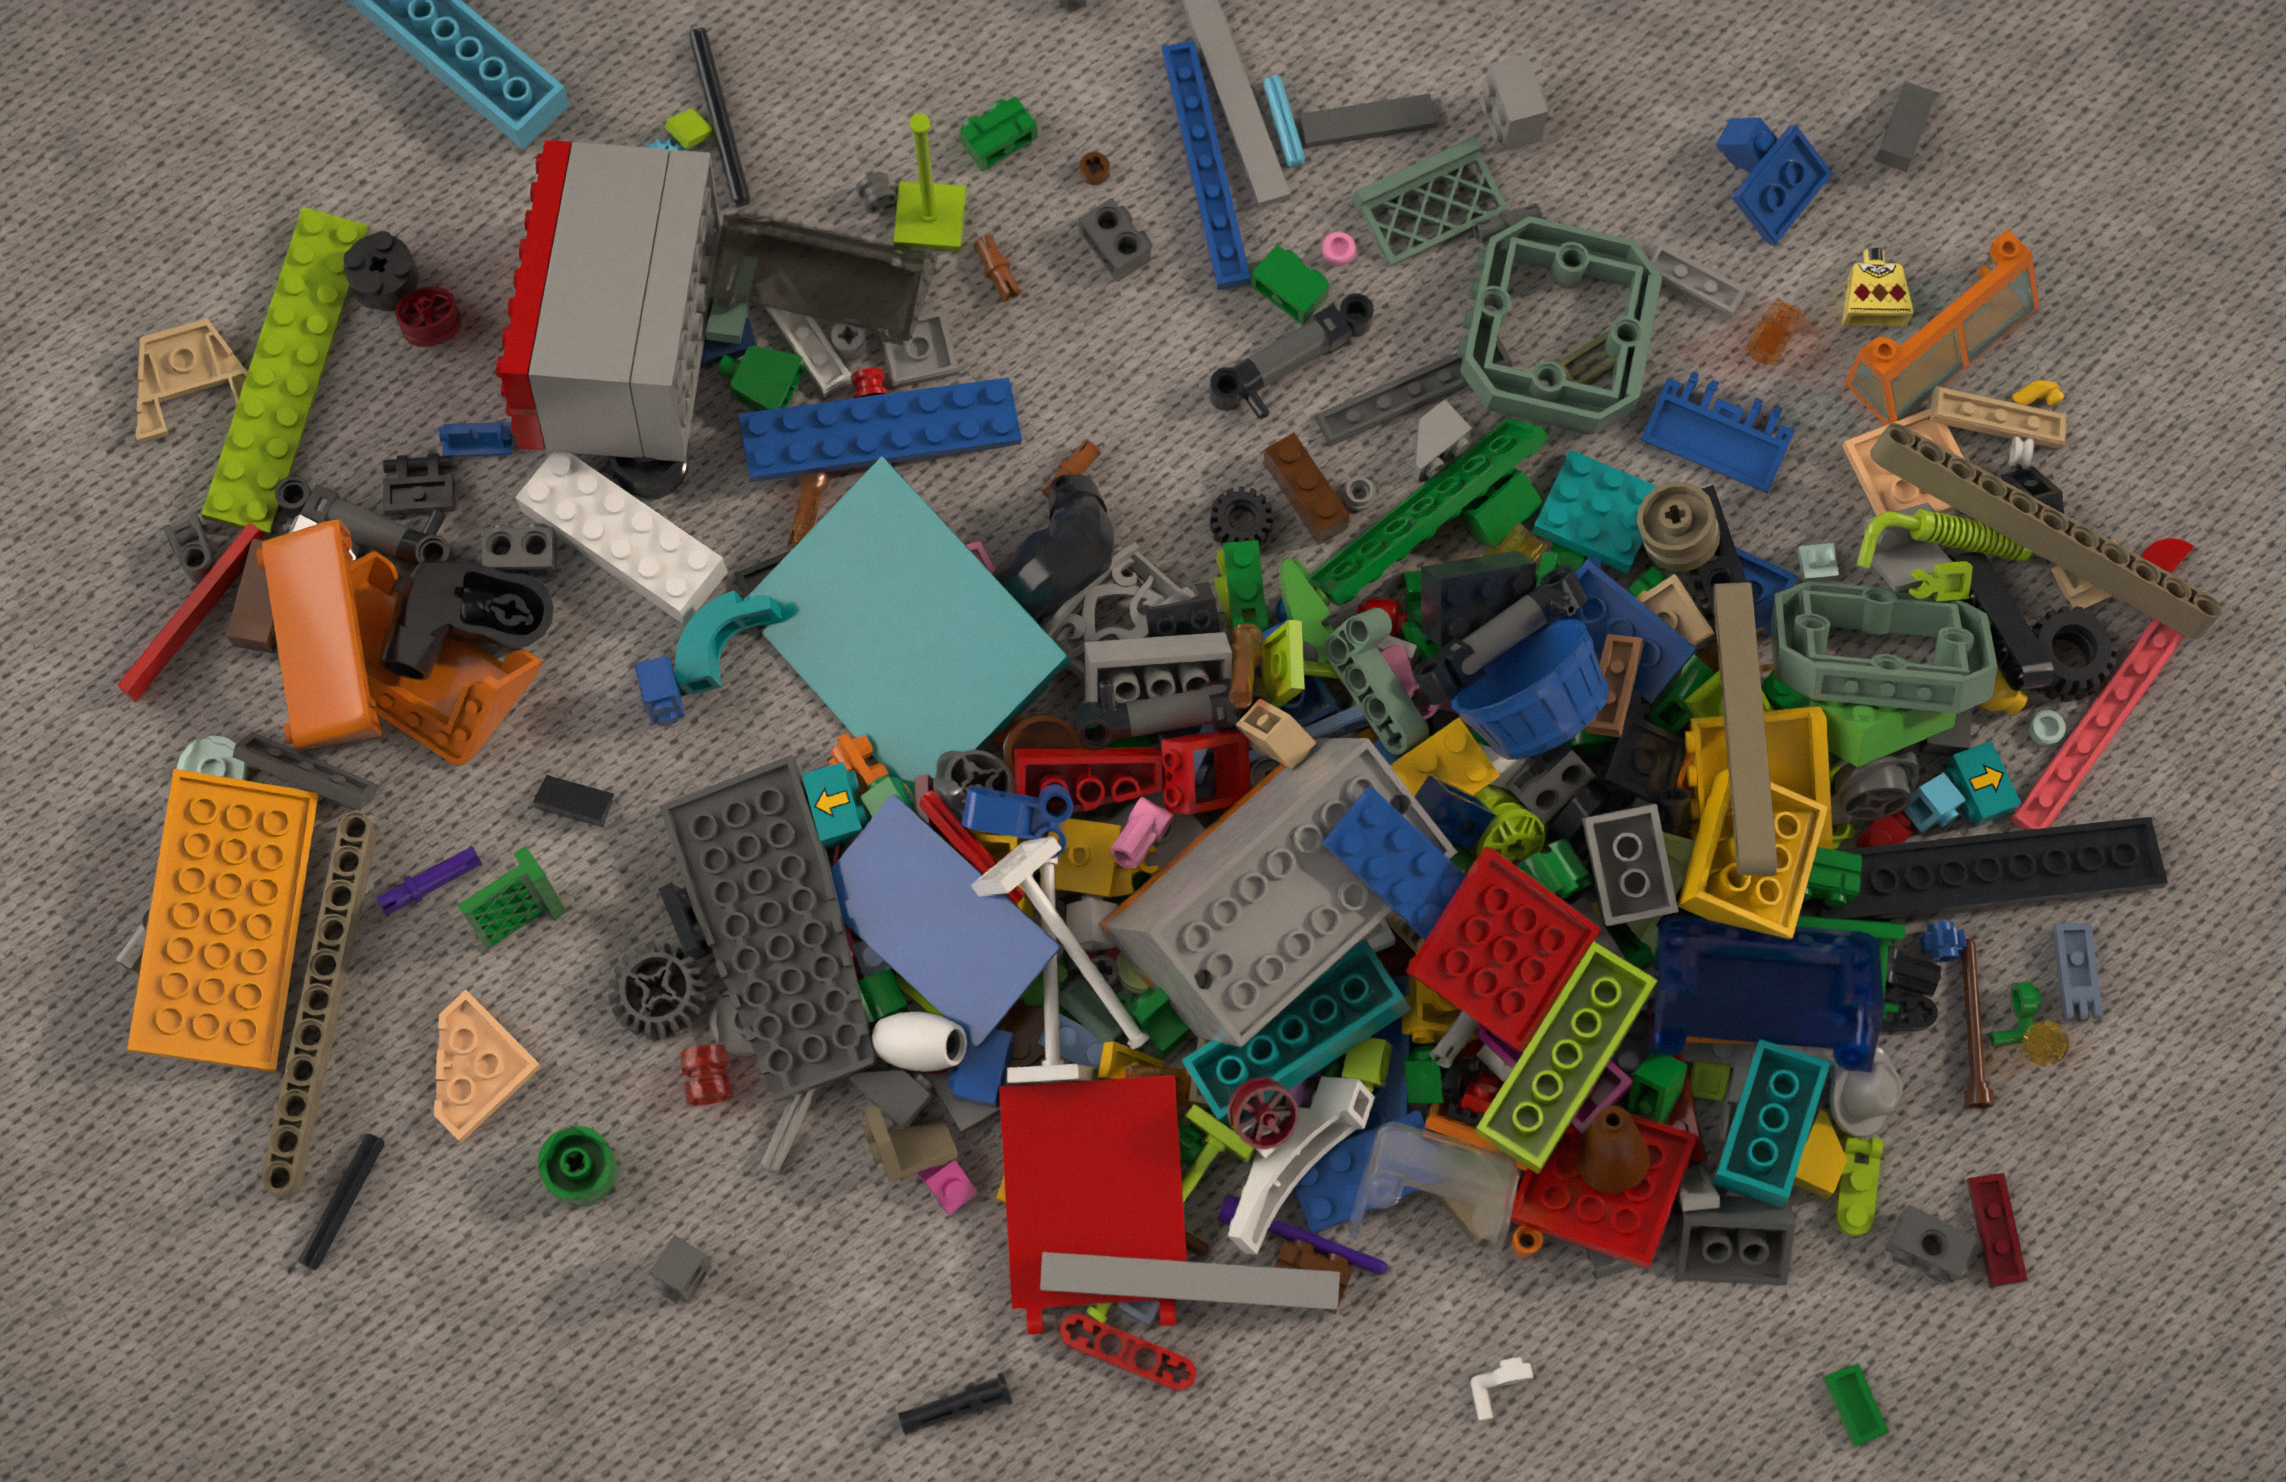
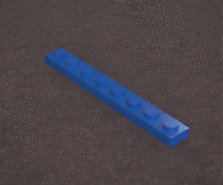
M1195 41L1162 46L1164 65L1217 290L1250 284L1251 277Z

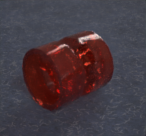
M700 1045L685 1049L679 1053L683 1075L689 1077L684 1083L687 1105L704 1106L725 1102L733 1098L731 1077L723 1073L728 1066L725 1045Z

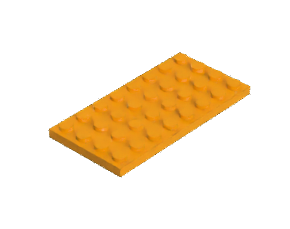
M179 769L173 770L126 1052L275 1073L318 793Z

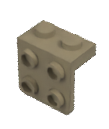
M875 1105L864 1109L868 1123L862 1125L867 1143L875 1165L883 1163L889 1182L896 1179L909 1178L914 1173L933 1166H943L958 1156L957 1149L943 1117L938 1116L912 1125L909 1128L888 1133L879 1106Z

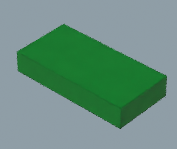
M1859 1363L1823 1377L1853 1447L1890 1433Z

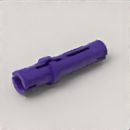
M471 845L469 848L413 878L410 875L404 878V883L380 896H376L385 915L389 916L413 901H416V903L423 901L422 897L483 864Z

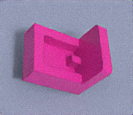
M955 1159L950 1160L943 1166H933L917 1172L949 1215L978 1194V1191Z

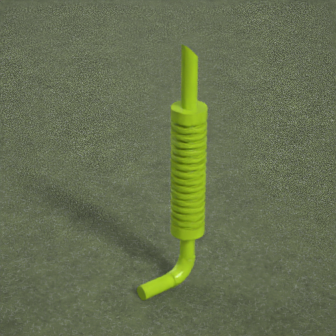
M1919 509L1913 516L1897 512H1884L1869 522L1865 530L1856 565L1870 568L1881 532L1885 528L1894 526L1910 529L1911 537L1915 540L2019 562L2027 561L2031 555L2042 556L1979 521Z

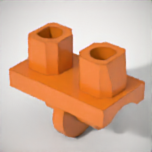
M848 733L837 738L838 744L831 750L830 753L833 758L828 761V764L831 766L843 762L849 772L855 771L860 786V791L855 792L856 796L859 793L863 795L869 791V784L877 778L890 776L884 764L879 763L868 768L864 759L871 756L873 749L865 735L851 739Z

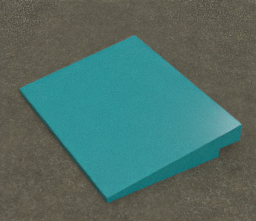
M882 456L744 599V601H747L751 596L765 595L770 596L781 608L782 621L766 624V629L763 630L762 634L855 737L865 735L868 738L873 749L872 756L879 763L884 764L891 777L915 782L916 776L927 774L935 779L936 764L944 752L982 751L1049 688L1047 684L1072 661Z

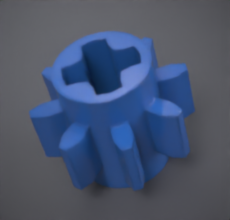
M1939 921L1928 924L1927 933H1922L1923 936L1919 937L1922 954L1930 953L1932 962L1936 963L1957 960L1959 958L1958 951H1963V947H1967L1964 930H1956L1952 921Z

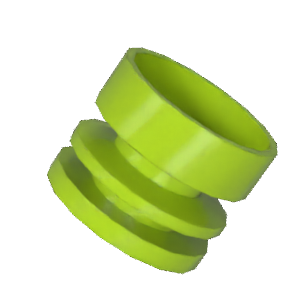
M1487 785L1458 805L1451 815L1449 831L1456 838L1458 846L1474 861H1476L1484 847L1492 848L1511 863L1516 859L1524 861L1538 851L1541 853L1546 837L1544 825L1539 818L1524 805H1521L1506 789L1494 785Z

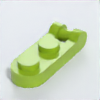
M1848 1133L1844 1136L1843 1152L1847 1162L1839 1179L1835 1212L1836 1225L1844 1235L1859 1237L1872 1227L1880 1160L1883 1152V1139L1871 1137L1870 1140L1859 1139L1858 1136H1852ZM1855 1154H1867V1164L1854 1162Z

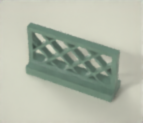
M1475 136L1356 191L1352 202L1357 211H1361L1390 267L1473 229V223L1476 221L1492 218L1499 215L1500 211L1509 209L1479 152L1481 146ZM1475 163L1481 175L1478 185L1460 179L1463 168ZM1457 171L1456 177L1449 175ZM1442 179L1453 183L1449 198L1430 192L1434 181ZM1483 181L1485 182L1487 188L1482 187ZM1428 185L1426 191L1420 189L1421 187ZM1457 185L1476 191L1471 206L1452 200ZM1413 193L1424 197L1419 212L1400 206L1404 195ZM1479 193L1492 197L1498 208L1490 212L1475 208ZM1398 199L1397 204L1391 203V201ZM1428 199L1446 205L1441 220L1423 214ZM1380 206L1393 210L1394 213L1390 225L1376 222L1371 211ZM1450 207L1468 213L1465 224L1456 226L1445 222ZM1398 212L1416 218L1412 234L1393 228ZM1472 214H1473V215H1476V216H1480V217H1477V218L1471 220ZM1421 220L1439 226L1436 237L1427 240L1416 236ZM1443 228L1450 230L1441 234ZM1381 230L1384 231V232H1387L1385 238H1384V236H1383ZM1391 234L1409 240L1406 251L1396 256L1393 255L1388 245ZM1413 242L1419 243V245L1411 248Z

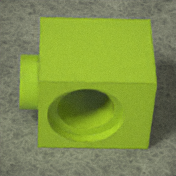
M1369 1037L1346 1053L1342 1077L1359 1079L1371 1093L1373 1092V1087L1385 1089L1393 1046L1386 1040Z

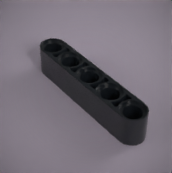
M1972 551L1947 555L1952 562L1967 561L1973 566L1969 599L1960 600L1987 613L1997 667L2009 687L2014 691L2049 686L2054 678L2051 660L1986 555Z

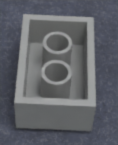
M1657 804L1582 818L1603 925L1610 926L1678 912Z

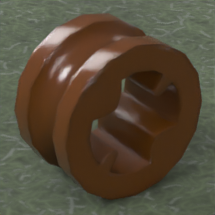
M1090 152L1083 156L1080 162V175L1084 182L1090 185H1100L1108 179L1110 163L1104 154ZM1093 163H1099L1102 172L1100 173L1097 170V174L1089 173L1088 165L1090 164L1093 167Z

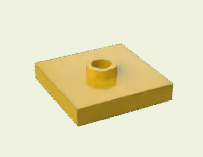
M1071 818L1059 823L1066 837V847L1064 852L1058 856V865H1054L1055 890L1112 898L1117 863L1113 856L1110 855V850L1124 828L1121 825ZM1049 832L1048 837H1054L1057 841L1059 835L1055 832Z

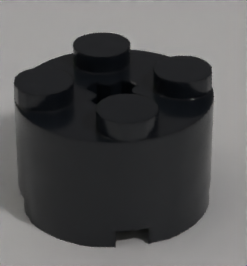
M379 231L376 234L363 237L344 254L345 276L357 300L367 308L383 311L396 310L398 302L406 294L417 288L419 272L413 257L405 243L392 236L389 232Z

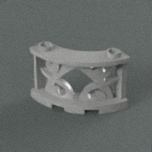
M1136 543L1124 549L1121 546L1117 547L1113 551L1110 569L1076 596L1066 601L1055 615L1053 613L1048 615L1040 624L1045 632L1072 660L1066 667L1084 683L1085 664L1080 660L1085 656L1084 644L1072 653L1057 640L1066 627H1073L1075 629V633L1068 637L1069 643H1077L1083 638L1085 642L1103 641L1110 637H1115L1118 640L1147 638L1149 634L1146 615H1140L1137 612L1138 605L1142 600H1144L1142 608H1149L1191 600L1192 597H1196V594L1187 586L1180 589L1138 552L1140 547ZM1128 568L1134 574L1128 578L1124 577L1121 573ZM1137 576L1144 582L1141 587L1136 586ZM1113 579L1114 584H1107ZM1114 596L1132 597L1130 618L1135 628L1131 632L1121 627H1108L1097 633L1095 632L1094 616L1098 599ZM1083 606V614H1082V617H1081L1080 615H1077L1076 613H1077V612L1081 609V607Z

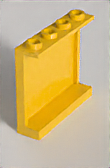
M1821 706L1763 712L1770 782L1828 807L1818 847L1833 849L1827 722ZM1724 716L1690 719L1691 731L1685 732L1686 751L1693 755V765H1687V777L1689 787H1695V799H1691L1689 802L1692 821L1697 820V832L1691 834V839L1694 841L1696 840L1713 777L1728 768Z

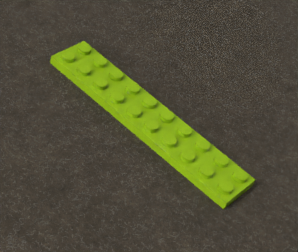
M302 207L201 513L203 519L239 529H244L251 522L260 528L264 535H271L280 507L275 491L277 485L290 476L350 290V284L344 272L343 257L353 244L367 236L369 225Z

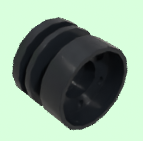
M1593 779L1566 806L1549 828L1546 835L1554 842L1567 839L1571 846L1579 841L1582 846L1577 855L1583 861L1589 856L1582 818L1610 813L1606 810V807L1613 794L1597 780ZM1622 803L1611 812L1625 810L1628 807ZM1589 862L1586 868L1593 874L1591 862Z

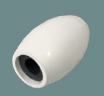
M903 1012L882 1018L877 1022L872 1034V1045L875 1054L879 1058L894 1066L914 1071H938L955 1066L962 1061L966 1053L967 1037L960 1025L945 1017L924 1012Z

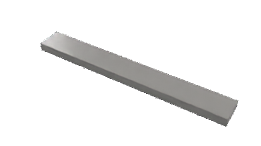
M1181 0L1258 208L1290 199L1289 187L1218 0Z
M1043 1252L1040 1290L1338 1310L1340 1272Z

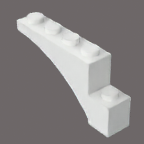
M1321 1077L1317 1091L1312 1097L1311 1108H1298L1299 1120L1296 1130L1290 1138L1279 1145L1266 1158L1258 1151L1255 1154L1253 1166L1247 1183L1242 1189L1241 1200L1235 1217L1230 1223L1228 1237L1245 1254H1258L1265 1234L1276 1213L1307 1171L1349 1134L1357 1129L1365 1128L1375 1097L1359 1079ZM1275 1106L1274 1108H1287V1107Z

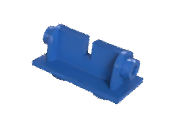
M511 422L443 424V428H439V439L443 441L442 456L512 455Z

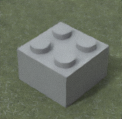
M1528 54L1489 63L1487 75L1483 78V93L1479 97L1483 112H1489L1491 116L1490 131L1494 142L1500 141L1503 152L1541 142L1548 109Z

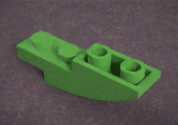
M1291 557L1285 558L1279 562L1282 599L1288 620L1302 621V640L1316 648L1319 655L1318 662L1330 663L1324 652V643L1334 630L1330 625L1323 626L1321 621L1332 614L1327 608L1330 605V601L1320 588L1313 589L1306 579L1310 574L1300 560L1293 561Z

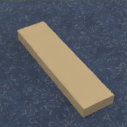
M1938 386L1932 391L1930 422L2013 439L2016 436L2020 437L2021 441H2026L2027 438L2033 439V444L2059 450L2065 445L2066 414Z

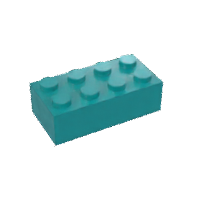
M1759 1039L1716 1170L1713 1185L1784 1208L1792 1189L1831 1062Z

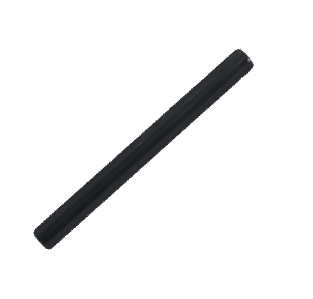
M702 27L692 29L689 32V39L732 204L735 207L745 206L750 203V195L707 31Z

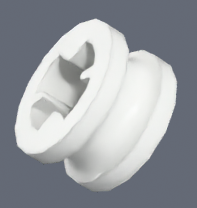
M2015 436L2010 447L2009 467H2015L2017 464H2020L2022 469L2029 468L2033 454V439L2027 438L2026 441H2021L2020 437Z

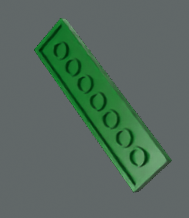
M1507 417L1311 573L1306 579L1314 590L1320 588L1329 601L1335 605L1341 606L1352 601L1357 596L1359 590L1368 583L1375 582L1381 578L1384 570L1394 562L1406 558L1414 546L1421 541L1431 538L1439 526L1447 520L1457 517L1462 512V508L1469 502L1486 494L1488 487L1494 482L1511 474L1514 467L1523 459L1536 454L1540 446L1549 439L1544 429Z

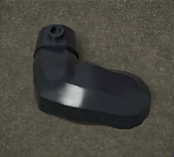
M421 561L408 576L396 600L391 626H388L385 630L379 663L384 669L396 675L414 680H427L444 648L441 642L447 637L463 642L483 641L507 648L528 647L542 638L552 624L554 605L549 590L536 577L526 574L508 573L481 564L467 562Z

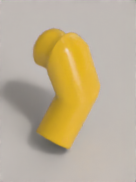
M2035 380L2011 395L2016 404L2025 406L2036 399H2045L2049 406H2055L2064 399V394L2059 390L2060 386L2056 382Z

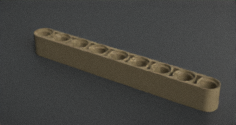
M1751 582L1714 584V613L1738 876L1776 875L1777 853Z

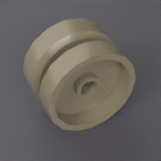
M1669 482L1656 487L1643 499L1638 509L1637 524L1647 554L1654 563L1672 572H1687L1701 567L1713 557L1719 545L1720 528L1710 497L1700 487L1688 482Z

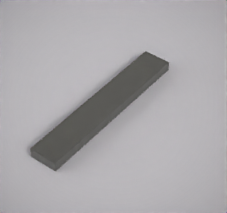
M1497 336L1492 363L1512 367L1513 362L1499 336ZM1457 353L1318 413L1314 419L1329 447L1470 386L1460 373L1463 359L1457 358Z

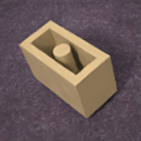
M1259 699L1236 724L1262 753L1290 769L1302 763L1308 757L1310 749L1316 744L1290 714L1262 699Z

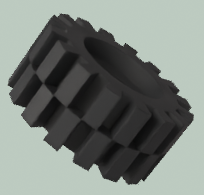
M1239 486L1238 492H1234L1233 488L1227 489V495L1221 493L1218 496V501H1214L1210 516V529L1214 533L1215 541L1221 542V547H1223V543L1258 540L1260 548L1261 543H1265L1268 540L1272 529L1273 513H1271L1272 507L1270 502L1266 503V497L1262 493L1258 497L1256 489L1251 488L1250 492H1245V486ZM1239 509L1249 511L1255 519L1254 525L1247 531L1233 529L1228 523V517L1233 511Z

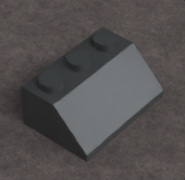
M1719 1196L1720 1208L1683 1211L1678 1203L1679 1207L1676 1218V1280L1787 1285L1796 1225L1790 1199L1787 1200L1784 1208L1750 1197Z

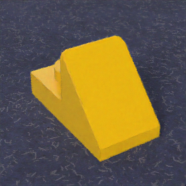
M1104 1042L1098 1078L1106 1080L1162 1076L1164 1061L1116 1042Z

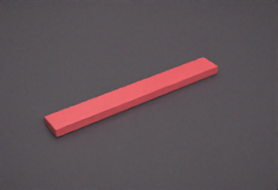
M2154 618L2024 798L2020 807L2009 819L2012 823L2023 830L2049 828L2185 635Z

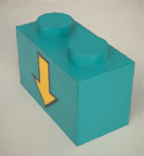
M1992 740L1954 754L1947 762L1945 774L1966 799L1960 807L1967 820L1972 819L1975 828L2013 814L2022 804Z
M841 762L802 774L818 836L825 849L854 841L864 829V826L869 823L864 804L858 805L855 792L860 791V786L855 771L849 772L845 764Z

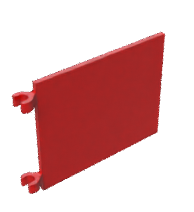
M1175 1075L999 1086L1012 1309L1024 1308L1026 1310L1027 1335L1044 1333L1042 1309L1054 1306L1157 1300L1160 1303V1325H1177L1176 1299L1040 1290L1043 1252L1187 1262Z

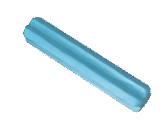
M1279 75L1268 76L1264 79V89L1287 166L1290 168L1301 166L1304 164L1305 156L1282 79Z

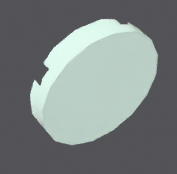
M215 735L206 737L207 739H202L199 742L196 740L188 745L180 755L176 768L247 781L249 775V766L245 762L233 758L236 743L229 738Z

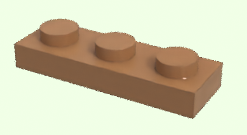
M1607 634L1600 667L1608 682L1609 697L1601 711L1584 728L1586 733L1621 737L1644 647L1642 638Z

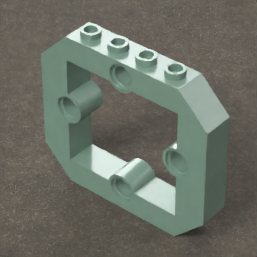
M1531 216L1492 236L1489 239L1486 250H1479L1475 269L1481 270L1479 279H1473L1469 295L1470 299L1475 300L1473 309L1467 308L1463 328L1469 329L1467 339L1461 338L1457 352V358L1463 359L1460 373L1485 408L1495 412L1591 434L1597 433L1633 412L1640 397L1662 282V276L1636 241ZM1513 260L1550 268V275L1553 281L1563 287L1576 286L1581 282L1583 276L1629 286L1624 316L1613 322L1605 340L1607 354L1611 358L1616 357L1609 390L1566 380L1564 369L1553 361L1540 362L1534 367L1533 372L1492 363L1498 331L1503 326L1511 306V298L1507 288ZM1564 262H1570L1576 267H1569ZM1485 306H1493L1498 311H1490ZM1618 336L1627 337L1631 342H1624ZM1540 381H1548L1552 384V387H1546Z
M1814 581L1804 582L1774 595L1770 622L1774 679L1812 700L1960 713L1992 699L1998 667L1988 615L1962 600L1936 601L1931 595L1924 599H1917L1909 593V590L1895 592L1890 588ZM1830 627L1857 629L1870 634L1900 633L1937 637L1933 665L1906 663L1902 658L1890 654L1875 655L1871 659L1825 655Z

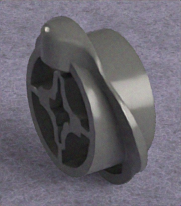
M981 750L947 751L937 761L933 789L961 822L968 788L978 787L1014 793L1015 783L1012 772L1001 759L991 753Z
M1906 752L1894 757L1883 756L1860 767L1848 763L1837 770L1833 776L1836 794L1830 798L1832 825H1838L1850 820H1876L1903 810L1911 801L1908 783L1919 773L1915 754Z

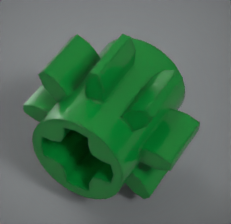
M1192 1123L1184 1128L1178 1124L1181 1166L1185 1164L1190 1168L1205 1147L1201 1143L1205 1133Z

